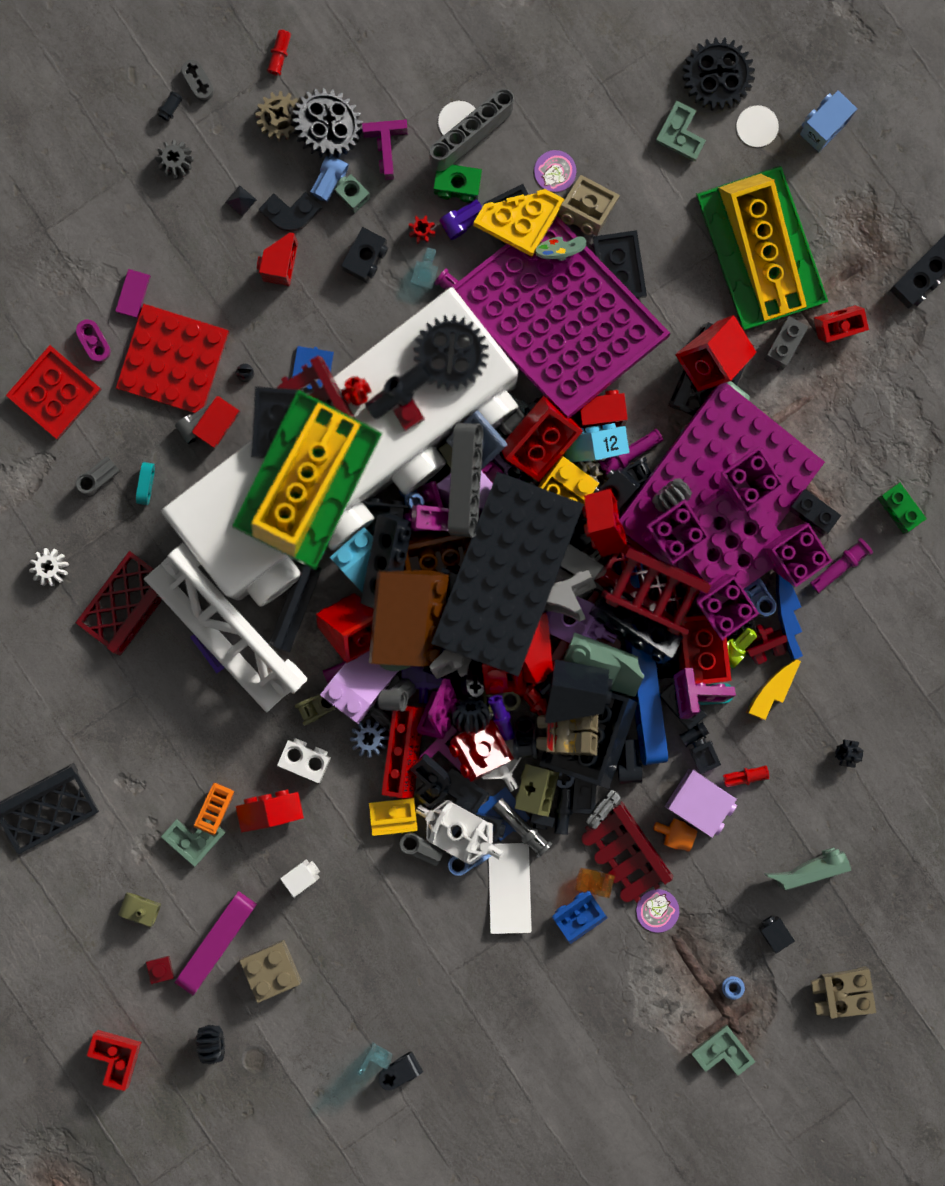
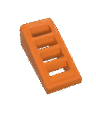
M213 783L194 827L215 836L233 799L234 791ZM211 801L221 805L222 808L210 804ZM209 810L211 812H214L218 814V817L210 813H207L206 811ZM203 818H205L212 822H215V824L211 825L202 820Z

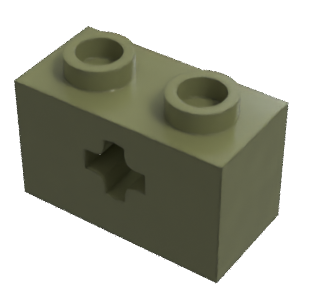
M526 764L521 774V785L516 795L515 809L549 817L560 772Z

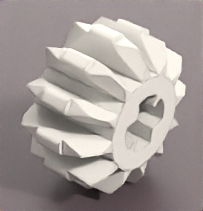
M44 548L43 555L39 552L35 553L38 558L37 561L30 560V563L36 566L30 568L29 571L37 573L33 579L35 581L41 579L40 584L43 586L47 582L50 586H55V579L62 583L63 579L60 577V574H68L67 571L62 570L63 567L69 566L68 562H61L65 555L60 554L57 556L58 550L53 549L50 553L47 548ZM48 564L54 566L53 570L51 571L45 569V565Z

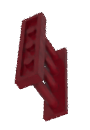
M625 544L622 553L627 557V563L613 592L610 593L603 589L601 594L606 598L605 602L617 608L619 605H622L668 626L667 630L671 633L679 635L681 632L687 635L689 630L682 623L696 594H699L700 591L708 594L712 585L697 576ZM641 563L647 566V574L633 602L621 598V595L635 566ZM661 572L667 575L666 579L668 582L652 612L641 607L655 576ZM680 582L688 585L687 589L689 590L672 621L661 615L676 584L679 585Z

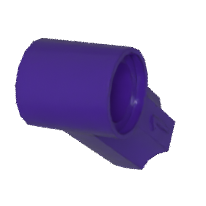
M476 199L458 211L453 210L439 220L450 240L460 237L467 231V228L473 225L474 220L482 209V205Z

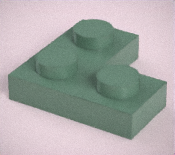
M676 101L656 142L695 162L706 140L687 131L696 110Z
M177 819L161 837L196 867L226 832L219 826L215 836L200 829L193 834ZM208 819L205 821L206 823H209L211 825L215 824V822H212Z
M724 1025L691 1052L705 1072L723 1058L737 1076L755 1063V1060L727 1025Z

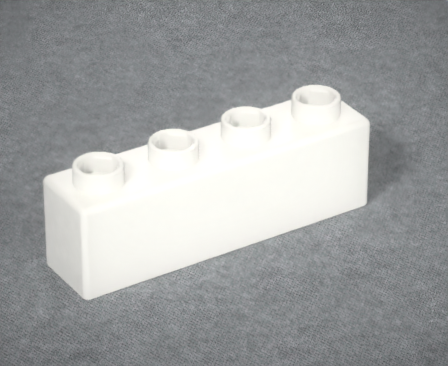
M452 287L334 376L340 390L345 389L344 383L351 377L365 378L372 390L371 393L367 394V401H369L383 390L384 384L392 376L401 377L419 363L414 361V357L418 356L419 353L413 352V348L420 347L415 342V339H423L420 330L427 332L426 324L429 323L435 326L434 318H437L441 323L443 322L444 315L447 316L448 321H451L453 315H456L457 322H460L465 317L466 325L473 321L472 329H481L478 337H486V340L481 344L489 346V349L483 351V353L489 355V359L482 360L487 364V367L479 368L483 373L482 376L474 375L476 379L475 384L468 380V388H465L463 384H459L458 391H456L454 385H451L448 392L444 384L440 389H437V382L435 381L431 385L426 383L414 392L413 399L425 420L404 431L393 412L399 405L395 406L381 418L374 419L366 409L365 403L360 406H355L352 403L348 404L356 420L382 432V437L328 544L332 551L342 547L363 526L367 528L373 522L374 516L363 504V501L368 502L369 498H374L393 482L404 495H407L409 492H413L425 484L446 465V460L437 448L446 442V439L454 432V427L457 423H464L478 410L490 425L496 429L501 425V421H506L518 409V404L509 394L516 387L517 368ZM451 333L449 352H445L448 354L447 373L449 374L452 372L453 355L458 354L454 353L455 333ZM442 335L434 339V343L438 346H443L447 342L446 337ZM465 337L460 338L457 342L461 348H466L471 343ZM440 358L432 362V366L436 369H441L445 365L444 360ZM461 360L455 364V368L458 371H465L468 368V364ZM331 400L327 401L329 406L335 407ZM251 440L164 507L161 513L226 596L239 601L249 594L256 604L262 607L300 579L302 573L292 561L294 560L293 558L232 528L265 459L251 457Z

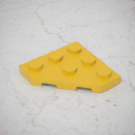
M543 189L534 194L526 196L523 194L507 198L506 201L498 203H486L474 220L473 226L533 257L537 246L540 245L555 220L565 199Z

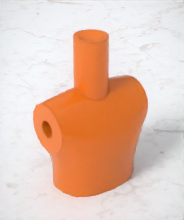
M673 818L670 826L655 822L653 827L654 831L666 835L664 845L688 852L691 850L697 835V829Z

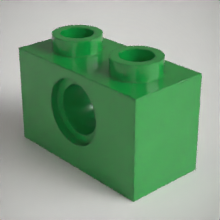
M451 165L444 171H436L434 194L438 195L441 199L456 197L460 198V201L467 203L478 200L482 169ZM454 180H461L464 183L461 188H454L451 184Z
M901 483L894 485L877 498L903 534L910 532L927 519Z

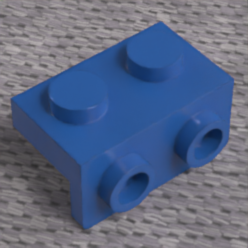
M590 891L578 894L573 902L567 906L559 907L552 916L570 944L608 919Z

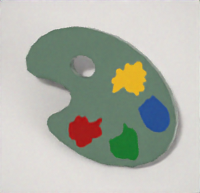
M555 237L538 245L536 255L544 259L564 261L566 257L582 251L586 247V239L584 237H575L565 242L563 237Z

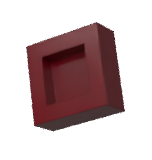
M414 399L407 405L399 406L393 410L404 431L425 420Z
M170 956L146 962L151 984L175 978Z

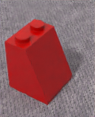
M732 315L714 323L678 351L675 356L699 392L731 381L757 352L736 317Z
M355 593L342 598L339 602L322 609L316 614L318 629L346 664L370 651L374 609L361 604V598Z
M543 612L522 667L523 682L539 684L545 681L547 675L553 671L549 623L546 612Z

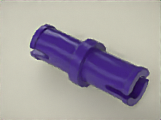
M495 695L489 698L488 701L494 715L492 719L494 724L497 725L504 741H508L514 738V731L510 723L511 716L506 711L502 696Z

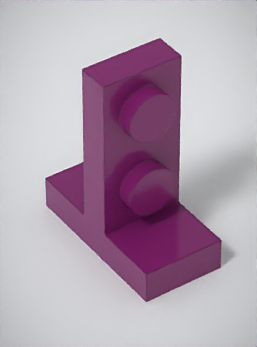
M407 119L362 123L364 138L381 137L377 138L378 152H383V160H379L380 174L384 173L385 180L394 179L390 136L408 134Z
M412 505V509L404 510L403 518L412 521L411 533L427 531L449 532V508Z
M684 668L674 675L680 719H689L699 713L698 702H726L736 696L735 687H725V684H715L713 686H706L705 683L695 684L693 668Z
M451 724V728L446 732L444 738H437L421 756L426 753L432 758L439 750L460 770L462 764L458 757L454 758L450 753L449 747L445 744L458 730Z

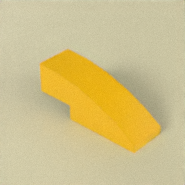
M793 660L772 675L755 695L746 713L766 720L773 702H784L801 661Z

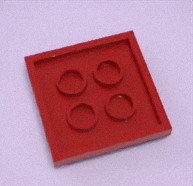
M49 345L6 396L58 440L102 389Z

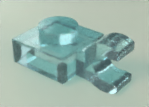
M427 248L424 261L416 262L411 284L433 289L438 272V267L433 266L436 256L435 249Z

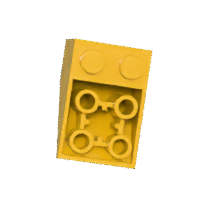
M562 456L546 473L538 487L585 504L584 495L592 494L599 485V482Z

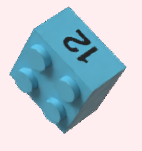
M616 423L602 425V428L601 425L587 426L588 428H585V431L584 428H581L583 432L566 450L565 458L570 462H582L630 453L626 427H616Z

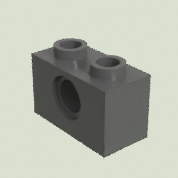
M788 316L764 360L784 370L808 326Z

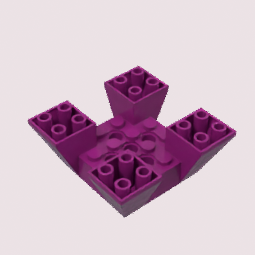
M757 447L723 471L720 477L719 490L699 505L691 509L684 499L647 525V528L671 564L683 558L694 576L712 585L708 594L700 591L696 603L721 640L759 614L745 593L744 588L769 570H774L791 585L797 587L832 562L831 557L809 523L778 531L760 503L784 486L760 447ZM718 517L719 526L714 528L713 521ZM746 523H748L750 526L749 532L747 534L744 533V526ZM730 536L732 541L730 546L727 547L725 540ZM712 549L713 557L708 560L707 552ZM742 554L743 563L738 565V557Z

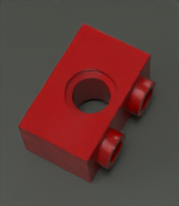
M856 305L814 317L818 339L826 343L869 330L865 308Z

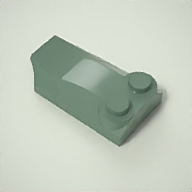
M575 632L562 661L609 669V678L613 679L611 692L635 697L644 678L639 667L638 656Z
M833 847L822 850V855L802 863L789 872L764 873V875L777 880L779 887L788 890L852 870L845 853Z

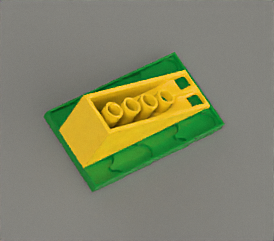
M781 166L696 193L706 227L708 228L729 294L731 295L743 330L829 302Z
M298 390L232 528L316 570L382 437V432Z

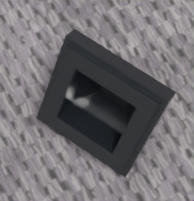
M239 185L227 199L226 203L243 217L257 199Z

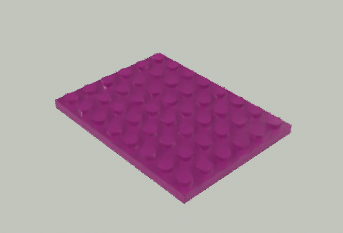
M556 216L541 243L555 237H563V241L567 242L577 236ZM505 244L452 286L503 352L567 418L573 416L670 337V332L587 246L582 251L566 257V260L559 261L558 259L540 258L536 255V251L533 257L511 245Z
M723 383L715 386L619 516V520L626 535L655 558L693 575L683 558L674 564L670 563L647 528L648 524L662 515L652 502L654 495L670 481L681 478L690 487L689 489L692 492L690 499L686 502L693 509L719 490L720 477L723 471L757 447H760L784 486L760 502L777 528L790 511L789 508L803 489L807 488L825 462L729 384ZM718 517L713 521L714 528L719 526ZM746 523L744 526L745 534H747L750 529L748 523ZM730 536L725 540L727 547L730 546L732 541ZM712 549L707 552L708 560L713 557ZM742 554L738 557V565L743 563Z

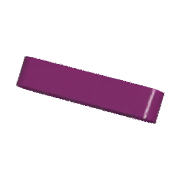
M238 891L178 976L175 984L193 996L253 912L257 903Z

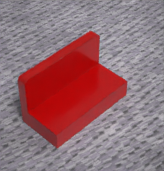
M216 396L192 432L215 449L240 414V410L221 397Z

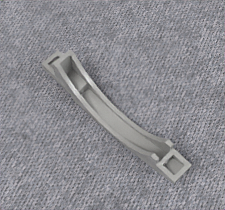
M589 570L578 572L572 578L555 583L544 611L561 613L579 622L586 619L576 596L596 588ZM445 649L429 667L437 679L458 670L459 675L462 677L467 674L471 659Z

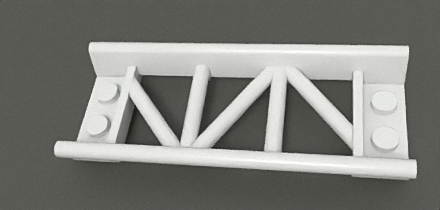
M184 543L180 544L144 580L267 713L284 696L290 692L294 694L308 678L289 659L284 662L200 571L198 567L201 563ZM184 580L188 596L178 587ZM197 590L211 604L204 611L201 610ZM218 612L226 622L213 620L210 617ZM220 631L237 634L242 639L235 645H232ZM247 646L255 653L259 674L239 653ZM267 666H268L269 669L271 670V672H270L269 674H268V671H267Z

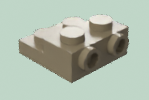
M580 175L563 201L558 216L567 225L575 224L579 226L584 234L598 236L620 195Z

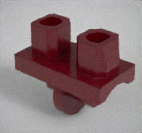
M760 624L756 626V639L746 648V653L753 659L756 665H759L767 660L764 651L772 649L775 656L785 654L787 652L785 643L788 640L780 629L773 632L772 627L763 629Z

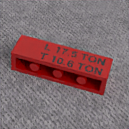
M407 705L405 711H393L382 795L398 798L414 797L416 775L409 769L419 759L422 734H418L416 729L425 708Z

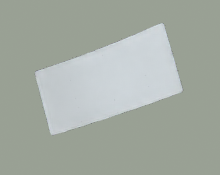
M524 843L493 844L494 847L504 851V855H500L502 856L501 860L493 856L489 858L491 934L531 933L529 845Z

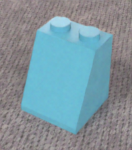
M364 526L330 557L361 592H363L373 536Z

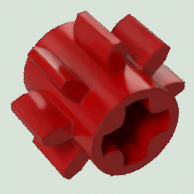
M426 215L424 219H419L415 216L416 222L414 224L409 223V228L414 230L409 233V237L415 236L417 244L421 240H425L428 244L429 236H435V232L430 230L435 226V223H429ZM422 226L423 229L425 228L426 233L422 234L418 227Z
M356 376L347 379L344 383L345 389L341 390L344 400L348 404L352 403L355 406L366 403L368 400L367 394L372 392L365 378L360 379V377Z

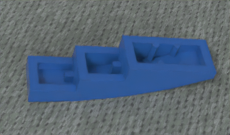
M776 573L778 617L782 633L786 635L788 640L785 644L790 658L795 660L803 656L794 636L802 632L794 610L801 608V604L793 586Z

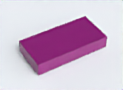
M128 269L117 304V313L138 319L151 278L150 275Z

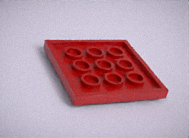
M143 303L116 389L196 413L206 405L229 330Z

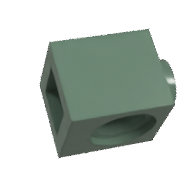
M351 174L347 178L345 176L342 177L335 185L337 187L335 188L336 195L354 213L370 199V193ZM349 188L357 190L356 195L352 197L347 196L345 192Z

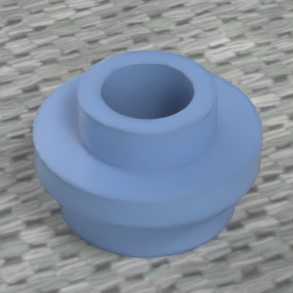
M730 976L722 983V992L729 999H738L745 991L743 981L736 976ZM736 984L737 989L733 992L730 991L729 986Z

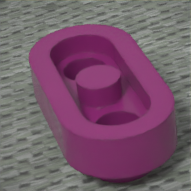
M89 319L81 321L76 327V334L88 356L95 362L106 361L111 354V349L99 326ZM92 329V334L87 336L85 331ZM98 348H103L101 355L96 354Z

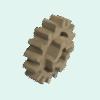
M282 91L275 97V94L271 92L270 99L263 97L264 105H257L261 111L255 113L256 118L260 119L257 121V125L262 127L261 132L263 134L269 132V139H272L275 135L278 141H281L282 136L290 140L289 134L293 132L295 127L290 126L293 118H291L289 111L290 106L293 109L295 104L298 103V99L292 100L290 93L284 97ZM281 113L284 114V118H283V117H280L279 119L276 118V115L280 116ZM266 115L268 116V118L272 119L270 122V126L266 122Z

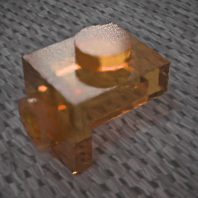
M580 868L575 889L582 892L590 891L591 894L610 898L615 876L592 869Z

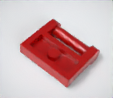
M482 663L486 694L514 692L521 695L526 692V683L523 682L522 669L519 677L514 676V680L507 681L506 672Z

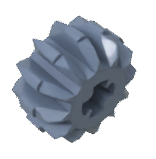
M370 719L366 720L367 728L360 722L358 726L361 731L352 729V732L358 735V737L350 738L352 742L358 741V744L354 745L352 749L356 750L361 747L359 756H363L365 750H368V758H372V750L379 756L381 753L377 747L379 746L383 749L387 747L385 744L380 743L381 740L389 739L388 736L381 737L380 735L386 731L385 727L378 731L376 730L379 726L378 721L374 723L373 728L371 727ZM369 732V735L372 733L375 735L372 745H369V743L365 744L363 741L366 738L365 733Z

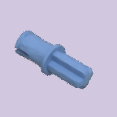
M409 492V494L404 496L405 506H409V509H412V505L424 504L423 497L417 492Z

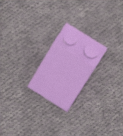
M369 652L351 662L345 663L320 696L359 724L378 700L381 690L387 688L399 671H389L382 668L379 664H370Z

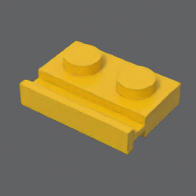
M414 798L369 803L372 836L418 831Z

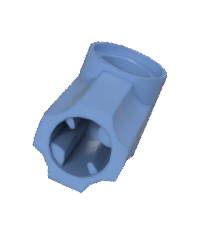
M326 156L320 168L321 173L310 193L319 200L328 203L336 188V183L346 175L349 164L334 156L331 159H328Z

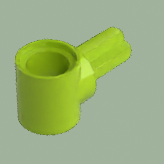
M747 628L736 640H727L729 663L732 669L746 656V648L756 639L757 635L753 629Z

